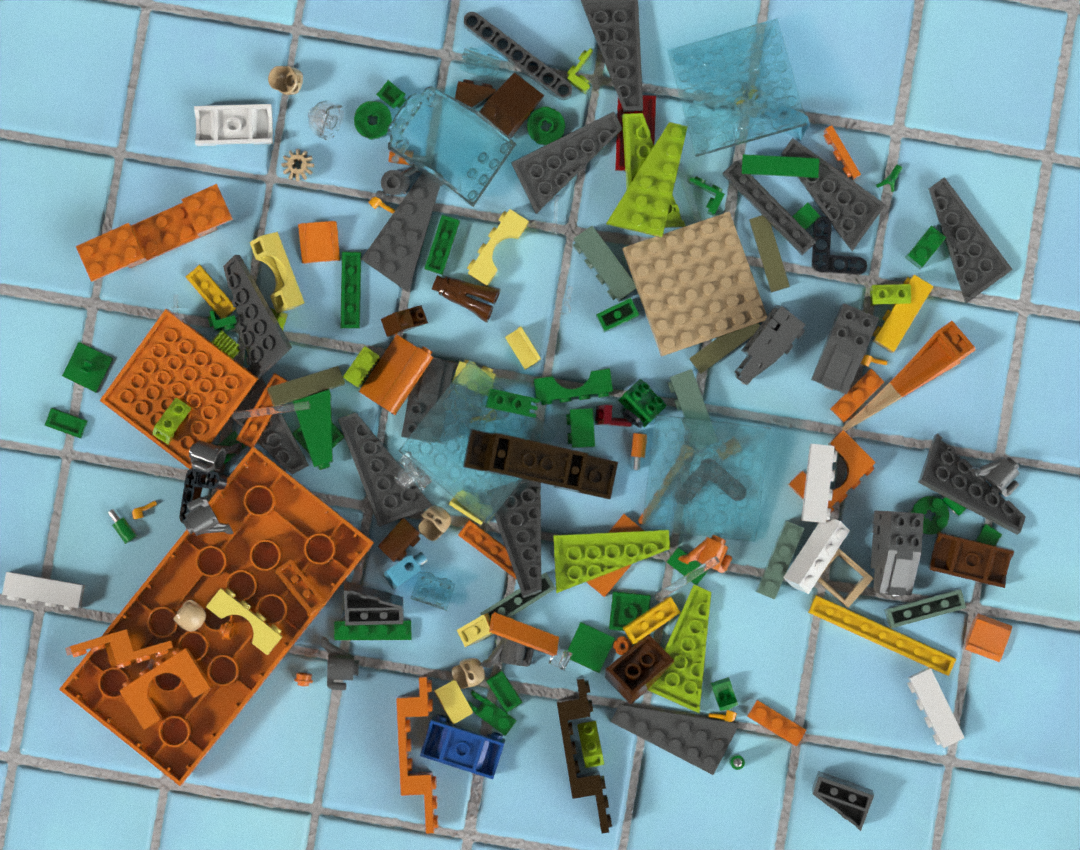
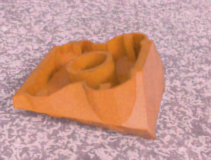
M336 221L298 224L302 264L340 261Z
M978 613L970 627L965 650L1000 662L1012 626Z

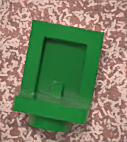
M389 80L376 94L393 109L396 106L400 108L406 101L404 98L406 94Z
M210 310V316H207L210 327H214L216 331L221 329L224 332L235 329V325H238L235 315L217 320L215 311Z
M729 677L711 683L720 711L730 710L738 705Z

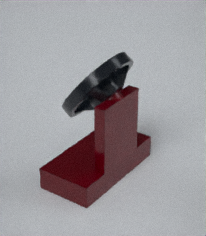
M612 405L596 406L595 425L620 427L635 425L641 428L643 422L624 407L620 410L624 418L612 417Z

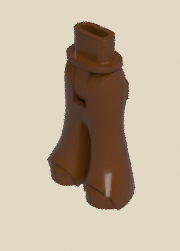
M438 275L432 286V290L439 292L440 296L468 309L486 323H488L491 317L493 306L472 299L467 295L476 296L495 305L501 290L497 287L475 285L460 279L448 278V276L443 278Z

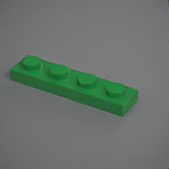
M334 621V640H412L411 621H403V624L345 625V621Z

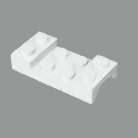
M271 104L194 106L196 146L273 144Z

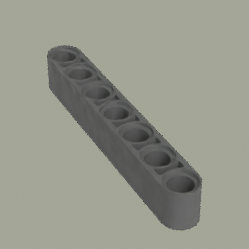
M468 12L464 16V26L470 33L558 99L567 100L571 97V84L478 13ZM471 17L476 18L478 21L474 26L467 24V20ZM485 29H490L493 34L491 37H484L482 32ZM499 41H506L508 46L505 49H500L497 46ZM515 52L523 54L521 60H515L512 56ZM535 63L539 68L537 71L531 72L528 70V65ZM551 75L554 80L552 83H545L543 77ZM561 86H566L569 89L566 95H561L558 92Z

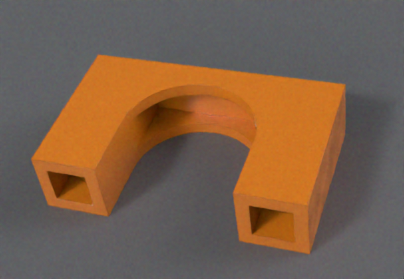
M841 430L828 443L829 446H835L834 451H837V454L844 460L847 467L845 481L838 488L833 489L832 501L828 500V508H831V512L834 510L832 506L837 501L841 503L848 496L846 492L850 488L854 490L861 483L859 479L864 474L868 476L875 469L873 465L876 463L844 430ZM800 471L787 485L803 500L806 474Z
M182 647L171 653L173 657L168 660L165 657L155 663L157 667L149 670L147 668L138 674L140 677L135 681L131 678L122 684L124 688L119 691L144 730L163 719L150 697V686L158 675L171 673L178 676L184 682L193 698L212 688L188 648L184 650Z

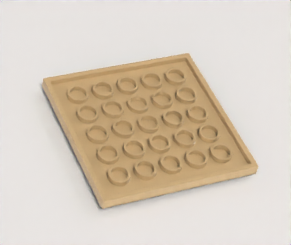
M730 211L665 233L662 238L656 236L622 248L661 357L763 322L767 318Z

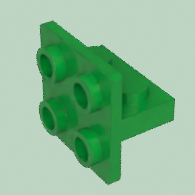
M639 379L618 400L643 422L644 428L667 406L663 399L657 396L642 379Z

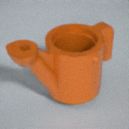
M712 535L711 538L706 537L702 543L687 555L680 556L678 560L686 564L695 560L720 573H724L729 567L732 556L725 555L729 548L725 546L726 540Z

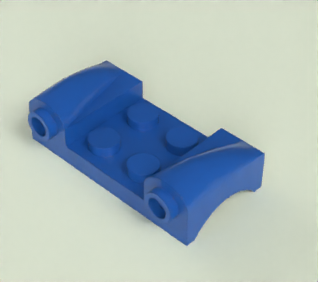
M437 714V716H432L420 756L493 779L506 741L502 738L503 735L498 732H492V734L485 736L451 725V722L447 720L448 717Z

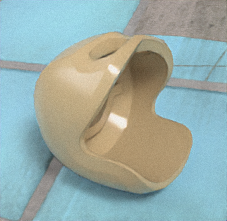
M275 66L269 73L268 82L273 89L280 91L282 94L294 95L302 87L303 73L292 66Z
M436 505L431 506L422 514L423 519L419 523L418 529L424 537L435 541L447 531L451 524V517L443 508Z
M187 600L178 610L173 620L184 630L193 632L202 626L206 613L197 602Z
M477 658L461 660L460 664L454 666L451 670L453 680H456L460 689L474 687L485 679L484 668L480 666L481 662Z

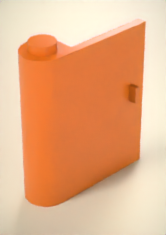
M396 335L359 392L396 415L434 358L431 356L432 351L424 346L422 348L416 347L399 335Z

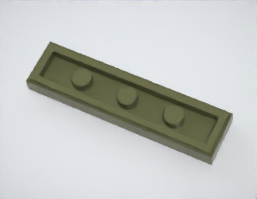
M763 215L749 219L771 293L789 288V282L771 224Z
M757 323L720 336L689 358V360L698 372L702 374L752 337L760 325Z
M339 366L268 387L267 391L273 406L276 407L343 386L345 381Z

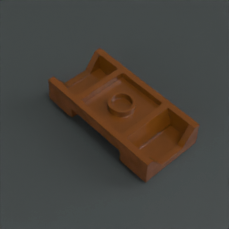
M938 531L928 568L932 571L1005 588L1006 575L1010 560L1014 555V550Z

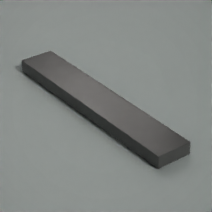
M736 160L722 175L801 255L805 254L816 243V240L752 175L741 174L742 165Z

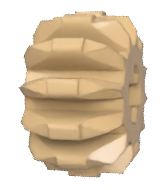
M296 149V155H294L290 150L289 154L291 157H283L284 160L288 161V163L281 164L282 167L287 168L283 173L285 175L290 173L288 177L290 180L295 175L297 182L300 181L301 175L306 180V172L312 175L313 172L308 168H313L314 164L308 162L313 158L312 156L306 157L307 151H303L300 155V149ZM296 161H298L299 163L303 162L301 164V169H297V167L295 169L293 168L295 167Z

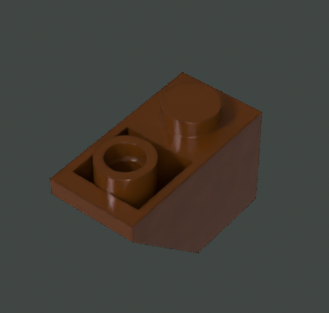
M463 79V82L458 81L454 106L474 110L488 101L496 92V89L493 88V85L482 83L480 86L475 85L474 81Z
M422 305L392 313L381 319L387 337L428 323Z

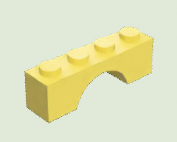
M511 209L508 212L504 211L498 220L501 223L497 228L493 227L488 235L490 240L487 244L483 243L477 252L480 254L477 260L472 259L467 267L469 269L468 275L485 286L490 284L498 272L492 259L493 251L497 244L508 238L519 239L529 224L528 220Z
M278 232L262 235L249 242L256 260L267 264L275 276L276 286L270 298L276 313L292 310L304 304L305 302Z
M220 588L206 607L221 619L229 615H240L246 618L253 628L252 644L266 655H269L283 637L280 634L282 630L274 624L271 626L265 622L266 618L259 612L253 613L250 610L251 606L244 600L239 602L234 598L236 594L229 588L225 590Z

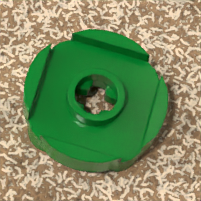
M367 101L357 108L354 116V125L361 136L369 140L380 139L389 132L392 126V116L387 106L383 103ZM369 116L378 117L376 125L368 123L370 121Z
M541 107L533 111L527 123V131L530 138L537 144L544 146L561 138L565 130L563 116L560 112L550 107ZM544 121L552 125L547 132L545 129H541Z
M926 496L917 500L910 512L924 514V534H937L938 531H942L948 524L949 510L947 505L941 499L933 496ZM927 510L935 513L932 521H929V518H925Z

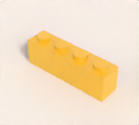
M912 275L911 278L907 277L903 283L911 285V303L894 304L891 311L888 309L882 317L884 320L882 326H877L872 335L875 337L873 339L874 343L891 353L896 350L934 287L916 275Z

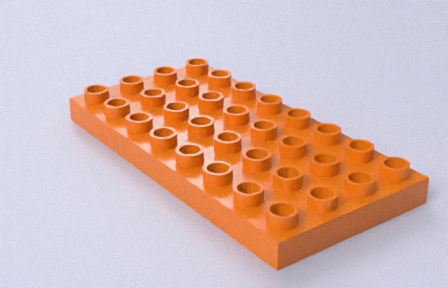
M256 447L250 449L227 478L226 487L223 490H218L208 502L219 523H229L234 534L217 532L196 536L194 532L189 534L188 530H186L102 635L105 636L127 629L133 652L171 640L173 648L168 649L169 653L159 657H154V654L149 655L150 659L139 663L132 660L131 665L117 669V666L111 667L106 648L95 652L90 650L59 689L179 786L183 785L324 608L322 607L310 616L278 577L275 570L291 559L327 604L375 544L374 541ZM220 588L224 590L229 588L236 594L234 598L239 602L244 600L251 606L250 610L253 613L259 612L266 618L265 622L270 626L274 624L282 630L280 634L283 637L269 655H266L252 644L253 628L246 618L240 615H229L221 619L206 607ZM187 600L197 602L206 613L202 626L193 632L184 630L173 620L178 610ZM230 621L231 624L235 625L234 634L230 640L226 638L223 640L221 638L222 635L219 634L220 626L222 623ZM182 647L183 650L188 648L212 688L193 698L184 682L178 676L171 673L158 675L150 686V697L163 719L144 730L119 691L124 688L122 684L131 678L135 681L140 677L138 674L147 668L149 670L157 667L155 663L165 657L168 660L173 657L171 653Z

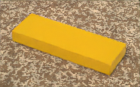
M198 265L185 276L221 319L228 317L236 310V307H233L232 301L201 265Z
M669 596L624 626L623 630L631 643L635 644L681 612L672 597Z

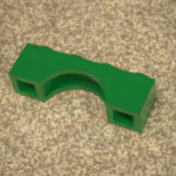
M610 369L591 371L587 382L576 389H566L560 386L553 376L534 379L536 398L541 402V406L553 404V400H560V403L571 402V398L579 397V400L591 399L590 395L597 394L598 398L610 396L609 393L613 392Z

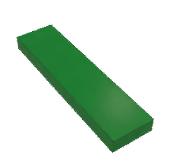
M743 154L741 174L818 178L820 158Z
M342 252L340 328L360 329L361 252Z

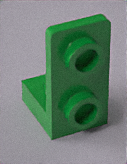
M691 177L688 183L715 196V198L711 197L706 205L709 208L707 213L714 216L725 195L722 193L723 189L712 185V187L706 185V181L700 177Z

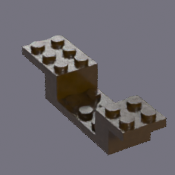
M470 429L463 463L464 468L496 475H507L604 499H611L618 465L616 461L590 456L588 453Z
M578 677L576 680L579 697L556 700L572 799L595 795L601 833H609L612 821L610 814H606L605 809L609 808L607 795H603L602 790L606 789L604 776H600L599 772L576 775L580 773L578 760L574 761L573 754H577L575 741L571 742L570 735H574L572 722L568 723V720L590 717V712H594L592 700L587 698V693H590L589 681H585L584 677Z

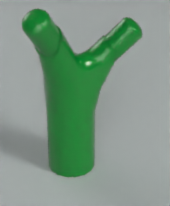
M896 164L890 175L881 183L876 184L877 188L890 184L891 192H894L896 178L903 168Z

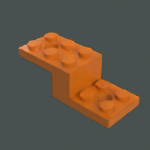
M127 629L69 646L65 650L67 656L72 654L73 658L87 654L86 650L88 649L95 652L106 648L111 667L117 666V669L131 665L132 660L139 663L150 659L149 655L154 654V657L168 654V649L173 648L170 640L133 652Z

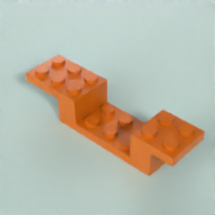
M215 184L181 199L183 203L131 225L127 223L77 245V251L91 282L127 266L133 268L210 234L218 230L217 226L233 220L218 185Z
M420 676V695L398 696L396 698L401 796L424 795L426 834L434 833L435 828H438V815H434V809L438 807L437 795H433V789L437 788L436 776H433L432 772L409 773V771L413 770L412 758H409L408 754L412 750V740L408 739V732L411 731V720L407 719V717L429 716L433 710V699H429V692H432V680H428V676Z

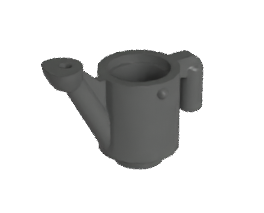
M415 162L413 167L404 172L400 170H389L381 179L383 191L376 192L377 198H385L387 194H406L410 186L408 176L415 172H423L425 165Z
M199 440L189 450L191 466L203 472H218L224 464L226 454L235 453L239 455L242 450V444L222 446Z
M1001 457L999 460L981 467H971L968 469L976 477L984 475L987 481L1005 497L1011 495L1019 486V483L1014 480L1020 474L1017 470L1019 465L1010 457L1006 459Z
M200 497L187 504L190 512L184 514L186 519L183 520V523L189 534L193 532L196 536L217 532L234 534L229 523H219L205 497Z
M322 636L321 647L328 652L327 687L331 690H346V683L334 682V680L353 681V676H358L359 660H354V655L331 644L326 637Z
M502 637V640L489 658L484 660L480 666L491 668L495 663L501 662L528 667L532 662L534 649L526 648L525 645Z

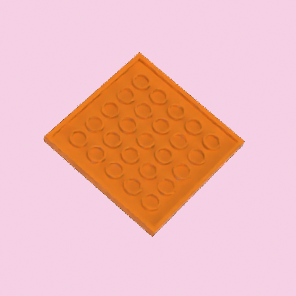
M165 309L99 401L187 468L192 469L191 458L189 457L191 446L199 440L211 444L259 378L170 310ZM178 398L190 406L191 411L174 432L173 440L168 445L155 437L153 430L173 400Z

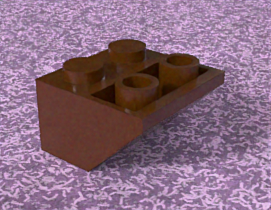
M403 518L378 547L393 562L397 560L400 562L408 554L406 551L410 545L414 547L421 540L419 537L421 533Z

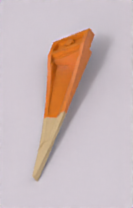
M950 321L936 331L909 363L842 430L847 431L960 364L961 360L976 350L974 345L957 325Z

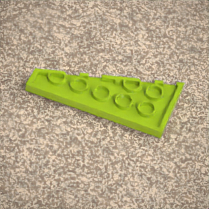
M643 113L622 115L626 190L654 147ZM673 195L665 228H682L686 225L684 220L682 221L679 207Z
M672 122L668 123L608 219L607 225L663 237L688 126Z
M669 530L554 535L556 593L669 550Z
M693 584L664 649L675 661L648 691L700 713L711 592Z

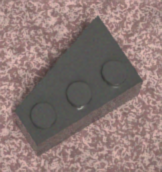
M345 581V625L403 624V597Z
M818 771L812 787V794L855 825L857 829L862 830L874 797L873 790Z

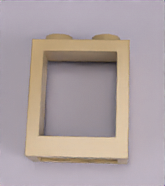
M838 548L826 569L839 556L857 571L862 578L845 598L821 577H819L817 582L849 608L874 578Z

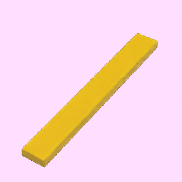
M815 595L808 611L812 615L947 676L950 675L956 658L817 595Z

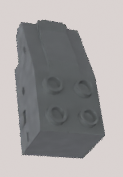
M843 303L836 315L811 380L822 384V386L824 385L829 390L833 391L834 389V391L847 394L879 318Z
M775 305L765 321L762 322L741 350L747 356L735 370V377L742 384L748 385L754 377L775 363L784 353H789L795 338L799 339L805 332L803 328L806 324L784 307Z
M435 357L432 359L409 394L401 434L402 438L435 444L441 443L454 363L444 362L440 358Z
M874 511L871 568L875 569L873 589L875 593H884L893 597L912 595L922 550L924 514Z

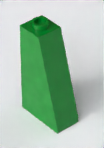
M326 390L293 401L314 468L319 467V470L329 468L330 463H333L330 390Z

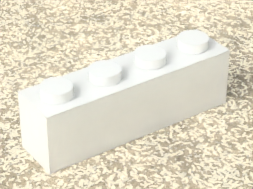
M810 444L801 521L826 523V520L830 519L831 508H828V500L832 501L833 496L830 482H834L835 470H832L833 462L837 460V451H834L835 446Z
M832 517L826 520V523H819L783 578L792 587L809 594L850 530L841 521Z
M6 572L2 595H7L9 600L18 601L19 598H24L26 603L37 604L40 601L45 602V606L56 608V605H63L65 610L75 611V608H81L85 585Z
M928 667L908 677L910 682L907 685L911 693L915 692L918 698L915 700L920 711L924 710L927 716L924 720L928 728L932 727L935 733L932 736L937 746L941 745V747L945 748L964 739L965 737L932 669Z

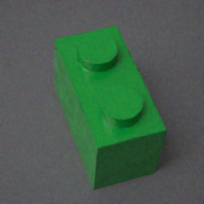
M931 225L905 258L918 269H921L946 237Z
M631 298L596 314V318L604 333L639 317V313Z
M593 408L570 409V414H566L567 425H571V433H567L568 445L572 444V448L595 447Z

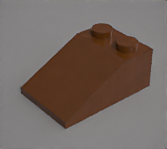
M514 72L488 99L477 115L510 141L543 99L544 95Z
M647 635L606 668L605 679L631 705L656 682L675 660L650 635Z

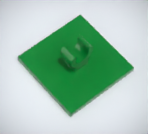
M78 342L62 376L97 393L113 358Z

